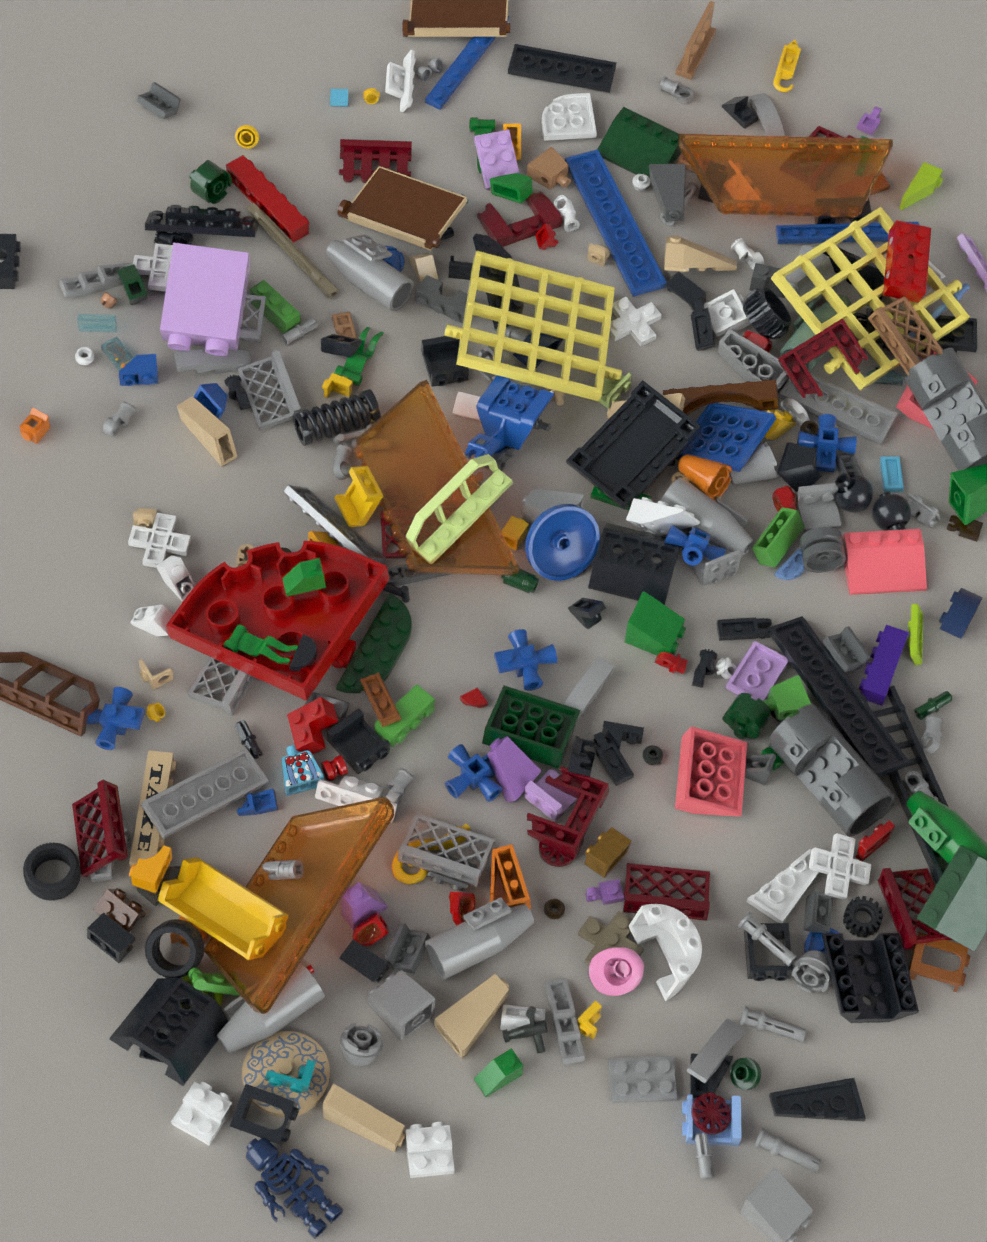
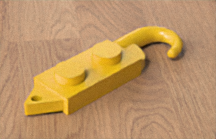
M793 40L788 45H784L773 81V86L780 92H789L793 88V84L786 88L782 87L780 81L781 79L789 80L793 78L801 48L798 47L796 40Z

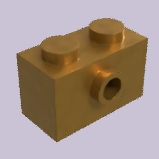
M611 827L606 833L603 831L600 834L595 845L591 844L585 852L587 857L584 864L605 878L628 853L632 840Z

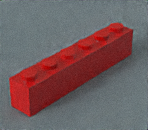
M242 155L226 164V171L231 175L232 183L251 203H255L293 243L309 234L310 223L307 217L302 216L298 212L297 207L291 204L286 196L280 193L276 186L266 179L264 173L259 171L251 160Z

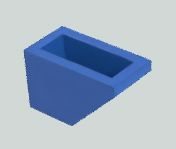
M217 383L200 385L194 398L220 420L225 411L228 395Z

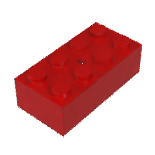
M898 220L894 222L888 236L884 296L898 299L905 296L908 301L919 303L923 298L927 286L932 228Z

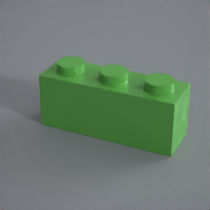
M262 280L250 289V295L266 297L264 316L282 333L295 328L296 324H301L300 312L265 280ZM253 300L251 304L258 310L261 301Z
M782 507L752 547L759 564L776 567L805 527L798 510Z
M418 684L415 685L395 704L401 720L382 727L379 720L375 722V732L384 741L388 740L391 747L403 742L407 733L417 729L425 717L432 715L435 710V699Z

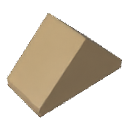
M422 253L409 257L410 264L419 283L423 281L426 275L438 280L432 254Z

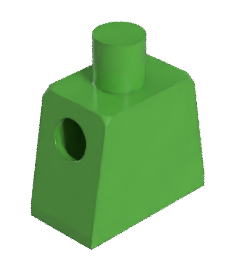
M799 675L772 686L768 695L769 699L763 700L770 710L774 711L778 720H785L788 716L791 718L795 714L800 713L798 711L800 708L811 704Z

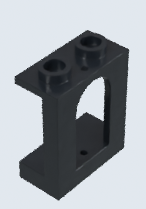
M245 1084L230 1127L260 1138H266L268 1141L282 1146L283 1142L287 1143L290 1137L291 1130L289 1126L291 1121H295L298 1116V1103ZM256 1099L281 1109L285 1116L283 1125L278 1129H269L245 1120L252 1100Z

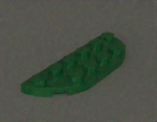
M389 593L336 685V690L351 694L361 693L364 689L360 679L379 672L384 682L392 672L410 639L412 620L408 608L393 594Z

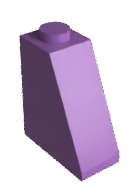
M506 736L502 739L497 738L490 745L491 750L487 753L498 783L503 788L502 792L505 800L510 803L520 797L525 791V786L530 781L533 782L541 770Z
M360 882L341 893V915L353 930L376 912L381 913L388 908V905L376 890Z

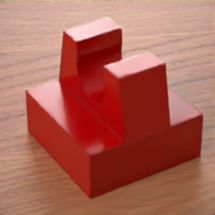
M544 224L535 234L539 249L545 250L547 247H555L559 243L554 238L556 232L552 230L549 224Z

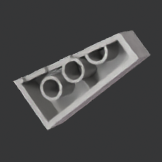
M729 329L719 341L718 354L746 382L776 380L779 392L788 381L789 377L779 364L778 358L733 330Z

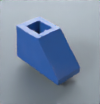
M156 354L136 355L119 371L120 386L158 383Z

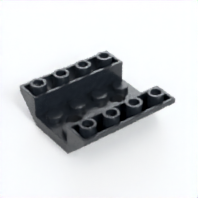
M606 523L595 556L588 588L637 601L642 592H646L665 605L681 546L664 543L666 537ZM620 548L623 552L618 554L613 549ZM657 557L661 562L654 563L651 561V558Z
M843 933L822 934L836 999L842 1017L850 1023H880L895 1021L919 1012L899 933H880L874 940H844ZM853 958L859 959L861 966L857 965ZM863 997L868 998L871 1005H867L863 1001Z
M157 978L109 1040L127 1051L133 1044L137 1045L167 1064L168 1067L165 1075L184 1086L219 1041L217 1034L227 1024L228 1019L215 999L195 989L194 986L183 979ZM187 1003L191 1006V1008L184 1009L181 1007L180 1004ZM157 1033H164L168 1038L160 1039Z

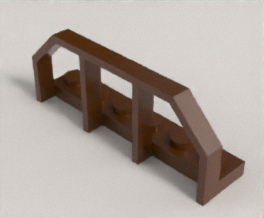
M0 652V663L23 662L32 666L15 679L14 683L0 677L1 701L80 737L85 734L88 716L99 708L100 702L93 682L26 652ZM41 671L63 680L49 691L46 697L22 687ZM74 685L88 691L92 702L79 713L53 700L70 686Z

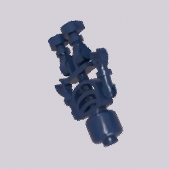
M255 1138L247 1145L246 1159L257 1171H263L261 1173L262 1181L255 1183V1191L264 1200L262 1202L264 1206H268L271 1217L275 1222L278 1220L274 1215L275 1209L282 1212L283 1217H285V1210L275 1202L276 1198L274 1195H282L289 1190L293 1194L284 1201V1206L288 1208L293 1204L290 1211L295 1217L301 1218L306 1227L310 1226L308 1233L314 1239L323 1233L327 1228V1224L321 1218L316 1221V1216L313 1213L310 1214L308 1211L309 1206L307 1205L309 1202L313 1204L316 1202L321 1205V1210L327 1211L324 1216L331 1224L343 1213L344 1209L338 1203L332 1205L333 1201L330 1198H326L323 1194L324 1191L319 1185H313L314 1179L312 1177L301 1186L296 1184L301 1176L300 1164L303 1165L304 1170H310L320 1182H323V1177L318 1175V1171H324L326 1175L329 1174V1170L325 1166L315 1164L314 1159L311 1157L308 1159L299 1149H292L290 1156L283 1153L278 1158V1149L266 1138L259 1140ZM289 1164V1167L285 1172L284 1169L286 1168V1165ZM293 1168H295L297 1172L294 1178L292 1179L290 1175L292 1174ZM282 1183H284V1185H285V1186H283V1187H277V1186L281 1185ZM302 1194L306 1197L305 1200L300 1197Z

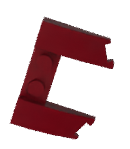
M541 191L539 193H532L526 199L535 216L507 225L491 203L485 206V210L482 213H477V218L487 235L502 247L535 236L544 224L551 225L552 230L561 227L562 216Z
M843 318L778 358L779 364L802 398H806V394H817V397L824 395L805 364L831 348L837 347L855 375L860 372L858 366L863 359L867 361V355Z
M561 766L560 771L562 774L555 779L550 775L547 776L545 783L577 798L578 801L565 826L527 813V821L532 822V830H527V834L559 852L576 858L598 809L602 807L609 793V783L590 776L568 772V768Z

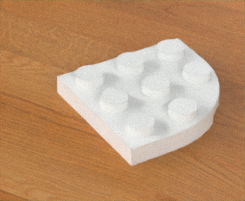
M590 93L563 95L555 98L553 103L545 107L541 122L544 141L596 138L597 132Z

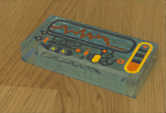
M118 337L101 345V349L118 371L133 359V356Z

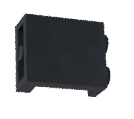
M441 336L421 341V352L432 387L456 382L461 383L468 380V367L456 365L460 339Z
M357 709L327 731V741L357 774L369 770L373 763L379 759H384L390 752V742L388 740L383 741L364 720V713L360 709Z

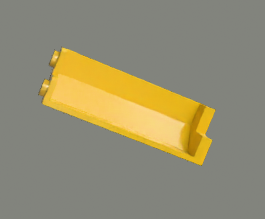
M198 857L184 859L178 878L163 881L158 897L159 902L248 960L263 957L282 936L289 916Z

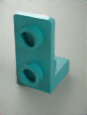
M308 1059L306 1066L301 1065L298 1075L300 1079L267 1070L265 1080L275 1087H281L282 1085L289 1087L295 1093H307L316 1061Z

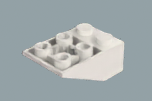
M642 497L641 500L633 499L626 519L643 532L659 536L668 534L672 525L682 530L700 524V521L694 517V514L685 511L686 508L683 506L674 505V507H671L668 503L662 501L653 503L651 499Z

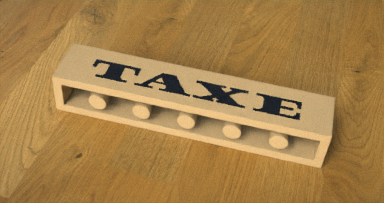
M148 750L129 862L130 869L133 864H137L139 858H150L160 851V847L162 848L165 845V838L161 837L142 808L141 803L174 785L172 773L177 771V761H174V756L171 752Z

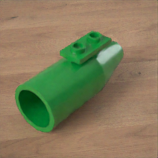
M922 791L916 792L909 798L906 805L912 814V818L908 823L948 864L960 845H964L987 859V843L957 812Z

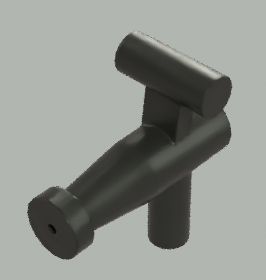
M530 1006L526 1011L530 1024L522 1025L509 1031L505 1029L502 1030L505 1043L510 1042L512 1039L533 1036L537 1053H543L546 1050L541 1034L548 1033L545 1020L535 1022L536 1008L534 1006Z

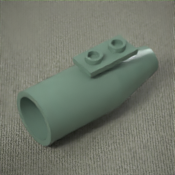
M838 295L847 307L852 305L846 296ZM815 301L808 305L821 324L837 314L829 302H826L819 308L816 307ZM801 316L795 320L793 324L795 333L780 350V357L815 336ZM826 352L805 364L809 372L813 370Z

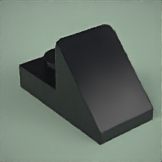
M748 96L735 97L722 104V108L744 129L758 120V116L747 106Z
M581 598L568 607V609L586 629H590L602 620L600 612L606 609L603 601Z
M604 721L602 729L605 739L607 741H614L619 751L621 741H626L629 744H641L644 727Z

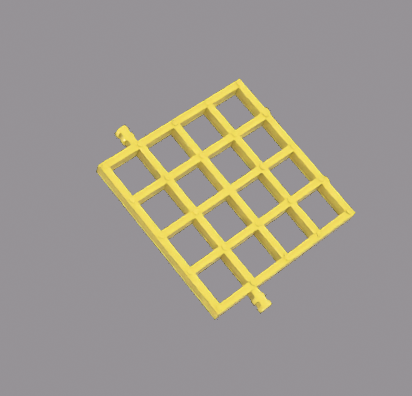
M879 207L859 221L852 222L849 227L803 256L799 255L793 262L775 272L771 277V280L815 335L842 318L844 319L849 329L859 340L858 343L861 348L865 347L881 368L866 378L861 372L855 375L835 346L828 350L834 358L824 364V369L828 374H831L841 366L860 391L900 365L896 358L890 361L876 344L875 340L881 337L879 333L875 330L868 334L853 315L868 304L874 311L880 307H885L879 299L883 295L884 284L873 291L857 272L873 262L885 277L886 259L883 255L887 253L888 242L876 248L862 231V228L877 220L889 235V230L894 222L882 207ZM850 236L855 239L867 254L853 264L848 261L836 246ZM824 252H827L841 269V272L828 280L824 279L811 262V260ZM928 265L927 283L935 292L919 303L909 302L937 341L965 323L970 316L953 296V294L962 289L961 282L955 279L952 283L945 286ZM800 267L816 286L801 297L785 278ZM846 278L849 279L863 297L849 307L844 304L832 289L833 286ZM821 294L837 312L835 316L822 324L806 305ZM938 299H941L956 317V319L942 328L925 309ZM886 311L889 318L893 319V315ZM898 315L897 321L903 323L905 321V317ZM896 326L898 331L904 335V329ZM907 341L910 348L914 350L915 344ZM919 345L918 351L921 352L925 347Z
M476 251L473 259L463 327L459 328L447 324L444 336L460 339L456 365L598 402L603 392L604 377L619 381L622 373L620 369L606 366L615 287L585 280L582 277L577 278L521 263L511 258L506 259ZM480 265L505 271L504 284L479 277ZM514 274L539 280L538 293L512 286ZM547 283L572 289L571 301L546 295ZM476 290L502 296L501 309L476 303ZM580 292L605 298L604 310L579 304ZM510 299L536 305L534 318L508 311ZM548 308L569 314L568 325L563 326L542 320L543 309ZM472 315L498 321L497 335L470 328ZM577 316L602 323L601 335L576 329ZM506 324L532 330L531 342L527 343L504 337ZM540 333L566 339L564 352L538 346ZM468 341L495 347L493 361L466 354ZM574 342L599 348L598 360L595 361L572 355ZM502 350L528 356L527 369L501 363ZM536 359L562 365L561 378L535 372ZM570 368L596 374L594 387L569 381Z

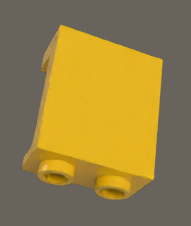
M368 466L351 467L349 474L353 480L345 494H337L334 499L349 527L365 526L383 498V494Z

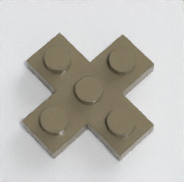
M618 911L607 927L589 916L578 932V936L595 945L585 959V963L590 965L592 958L605 949L615 947L632 949L641 956L644 948L627 939L631 933L628 926L633 919Z

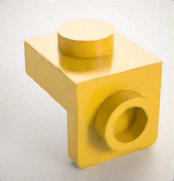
M332 373L329 379H325L323 383L324 397L328 398L332 391L350 397L353 392V381L347 377H341Z

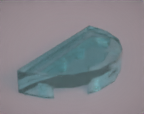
M876 366L875 369L867 373V376H869L881 367ZM892 370L873 383L902 386L903 379L901 374Z

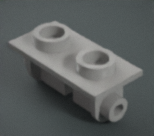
M908 493L911 515L915 517L920 512L921 514L917 520L927 527L933 528L936 524L935 519L941 520L938 514L939 511L932 505L929 507L923 503L924 500L917 494L913 496Z

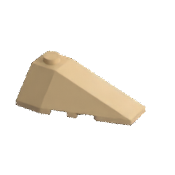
M680 236L666 237L664 270L689 272V268H696L698 271H705L707 268H712L715 271L737 270V261Z

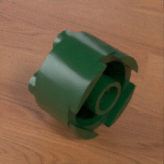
M206 160L196 170H193L189 176L191 179V191L212 204L220 202L227 195L226 189L228 186L231 187L232 183L231 175L210 160Z
M749 693L738 694L722 718L739 739H744L745 737L750 739L757 738L770 720L771 710L767 704L759 698L757 701L751 698L752 695Z

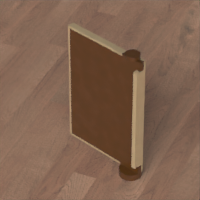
M411 0L409 20L403 19V37H507V33H510L511 30L510 23H507L509 0Z
M379 166L352 202L348 200L340 202L337 215L353 223L432 250L433 248H439L442 235L468 200L463 195Z

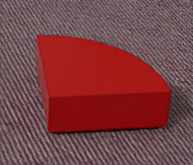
M478 688L460 696L461 702L467 706L470 705L478 708L488 706L487 700Z

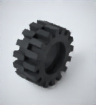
M863 896L861 900L860 897H856L855 900L852 899L847 905L843 915V923H846L845 928L847 930L851 929L850 933L852 935L856 932V937H860L863 934V938H866L868 934L872 936L879 930L883 919L882 907L878 908L879 903L877 901L872 903L873 898L870 897L868 901L866 896ZM865 911L871 916V921L862 923L856 919L855 913Z

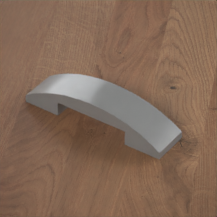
M765 93L748 96L751 108L757 112L764 128V138L770 151L786 148L787 142L783 126L771 99Z

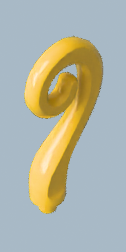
M466 823L462 827L456 826L467 831L471 830L470 826ZM464 836L455 838L458 845L467 839ZM428 838V839H423V840H424V842H425V844H426V843H429V842L434 841L435 839H434V838ZM419 840L410 842L408 846L416 848L421 846ZM452 840L441 843L445 850L455 847ZM438 845L428 848V850H440ZM398 852L395 854L391 865L394 877L399 882L408 885L423 881L429 872L420 868V871L416 874H407L402 868L403 862L398 861Z

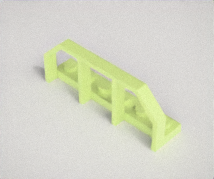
M489 454L471 459L415 515L406 534L410 547L432 565L513 484L512 479L498 469L496 460ZM489 465V468L494 473L471 495L465 480L477 468ZM459 487L462 496L467 500L446 520L441 504ZM435 512L438 521L442 525L418 547L416 538L425 520Z

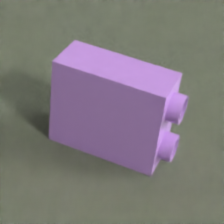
M173 243L160 325L163 341H168L167 346L178 351H189L191 344L206 346L205 352L215 356H227L228 349L238 351L251 266L249 253Z

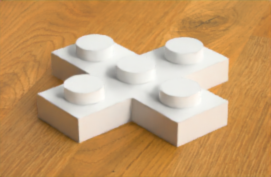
M155 243L153 257L134 255L133 264L138 273L150 276L148 290L166 292L173 245Z
M627 297L613 303L612 311L617 316V319L611 321L609 335L614 341L631 334L640 347L656 340V334L649 325L660 320L662 314L652 302L638 309L632 305Z
M157 513L152 529L133 525L128 545L146 549L142 561L143 566L156 568V565L165 560L167 553L187 555L191 536L173 533L176 516Z
M837 833L833 835L831 852L816 847L811 850L809 869L827 874L825 895L844 900L847 898L849 881L864 886L869 884L871 864L853 859L856 839Z

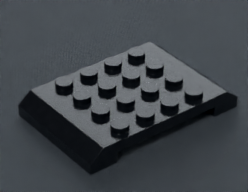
M642 380L630 393V397L582 448L578 447L566 460V463L625 510L631 506L633 499H638L695 439L701 426Z

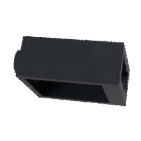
M760 923L761 925L765 924L767 931L777 940H783V945L791 951L789 923ZM744 929L747 978L754 979L755 981H764L766 979L785 981L790 979L793 971L792 964L789 967L787 964L783 966H755L753 939Z

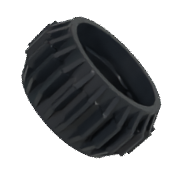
M757 288L746 296L743 311L750 324L761 336L768 339H778L789 331V326L792 322L791 316L786 306L774 292L768 288Z

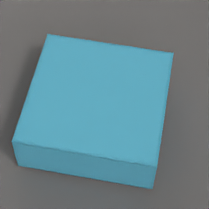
M331 89L330 106L348 107V89Z

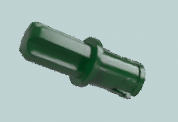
M945 691L935 698H929L928 702L914 709L915 713L918 712L916 714L917 718L922 720L933 712H939L941 707L952 701V695Z

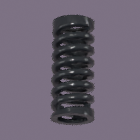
M372 390L362 391L358 396L352 394L349 399L343 397L339 402L334 400L330 405L324 403L320 408L315 406L311 411L306 409L299 413H293L294 427L303 446L312 444L311 433L313 432L317 441L322 440L317 415L321 420L325 436L327 438L332 437L326 412L331 418L336 435L341 434L342 431L336 416V409L340 414L344 430L346 432L351 431L345 405L349 410L353 426L356 429L360 428V420L355 410V403L359 407L360 416L365 426H368L370 421L371 423L380 422L381 413ZM366 404L368 405L369 413L371 414V417H372V418H370V419H369L368 412H367V410H366V408H365V405H366ZM307 418L312 424V429L310 430L308 428Z

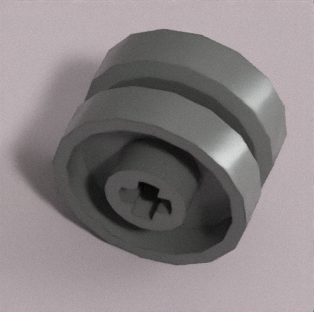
M818 527L805 532L800 537L799 542L803 553L802 560L805 569L816 573L829 572L841 567L845 563L846 554L843 547V537L838 529Z

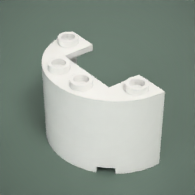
M663 904L644 905L640 907L628 927L637 945L654 938L657 939L673 973L658 979L656 982L665 1001L679 993L698 967L702 955V943L695 925L679 910Z

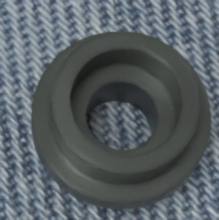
M650 745L644 749L642 756L647 764L656 765L662 761L663 752L658 746Z

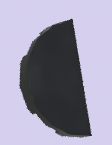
M303 634L289 666L290 671H300L301 668L308 665L311 666L316 660L317 648L315 642L309 636Z

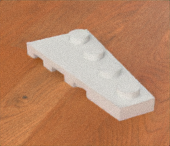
M811 849L791 863L786 870L776 875L772 881L762 886L757 893L747 898L746 902L774 921L784 923L820 873L809 869Z

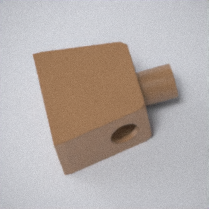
M552 147L527 165V176L547 189H552L557 184L566 188L571 182V179L567 177L568 164Z

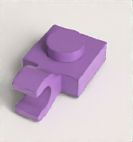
M875 106L871 114L865 112L856 129L872 136L880 125L881 119L879 118L882 109Z
M619 879L599 882L598 888H587V893H585L587 902L601 899L603 905L624 900Z

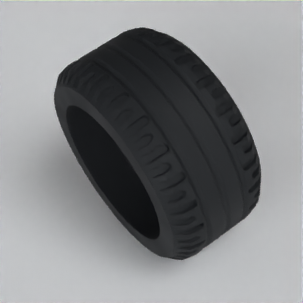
M49 842L37 846L28 854L24 862L23 874L28 889L36 897L47 901H55L65 898L76 889L80 881L81 869L77 855L71 848L61 843ZM49 860H61L70 866L66 877L56 883H43L37 880L34 875L37 868Z
M172 919L161 923L149 934L145 944L147 962L157 974L166 978H182L187 976L190 969L198 967L201 963L205 950L204 941L198 929L191 923L179 919ZM176 933L187 941L190 948V958L186 964L175 965L163 957L160 951V939L163 934Z

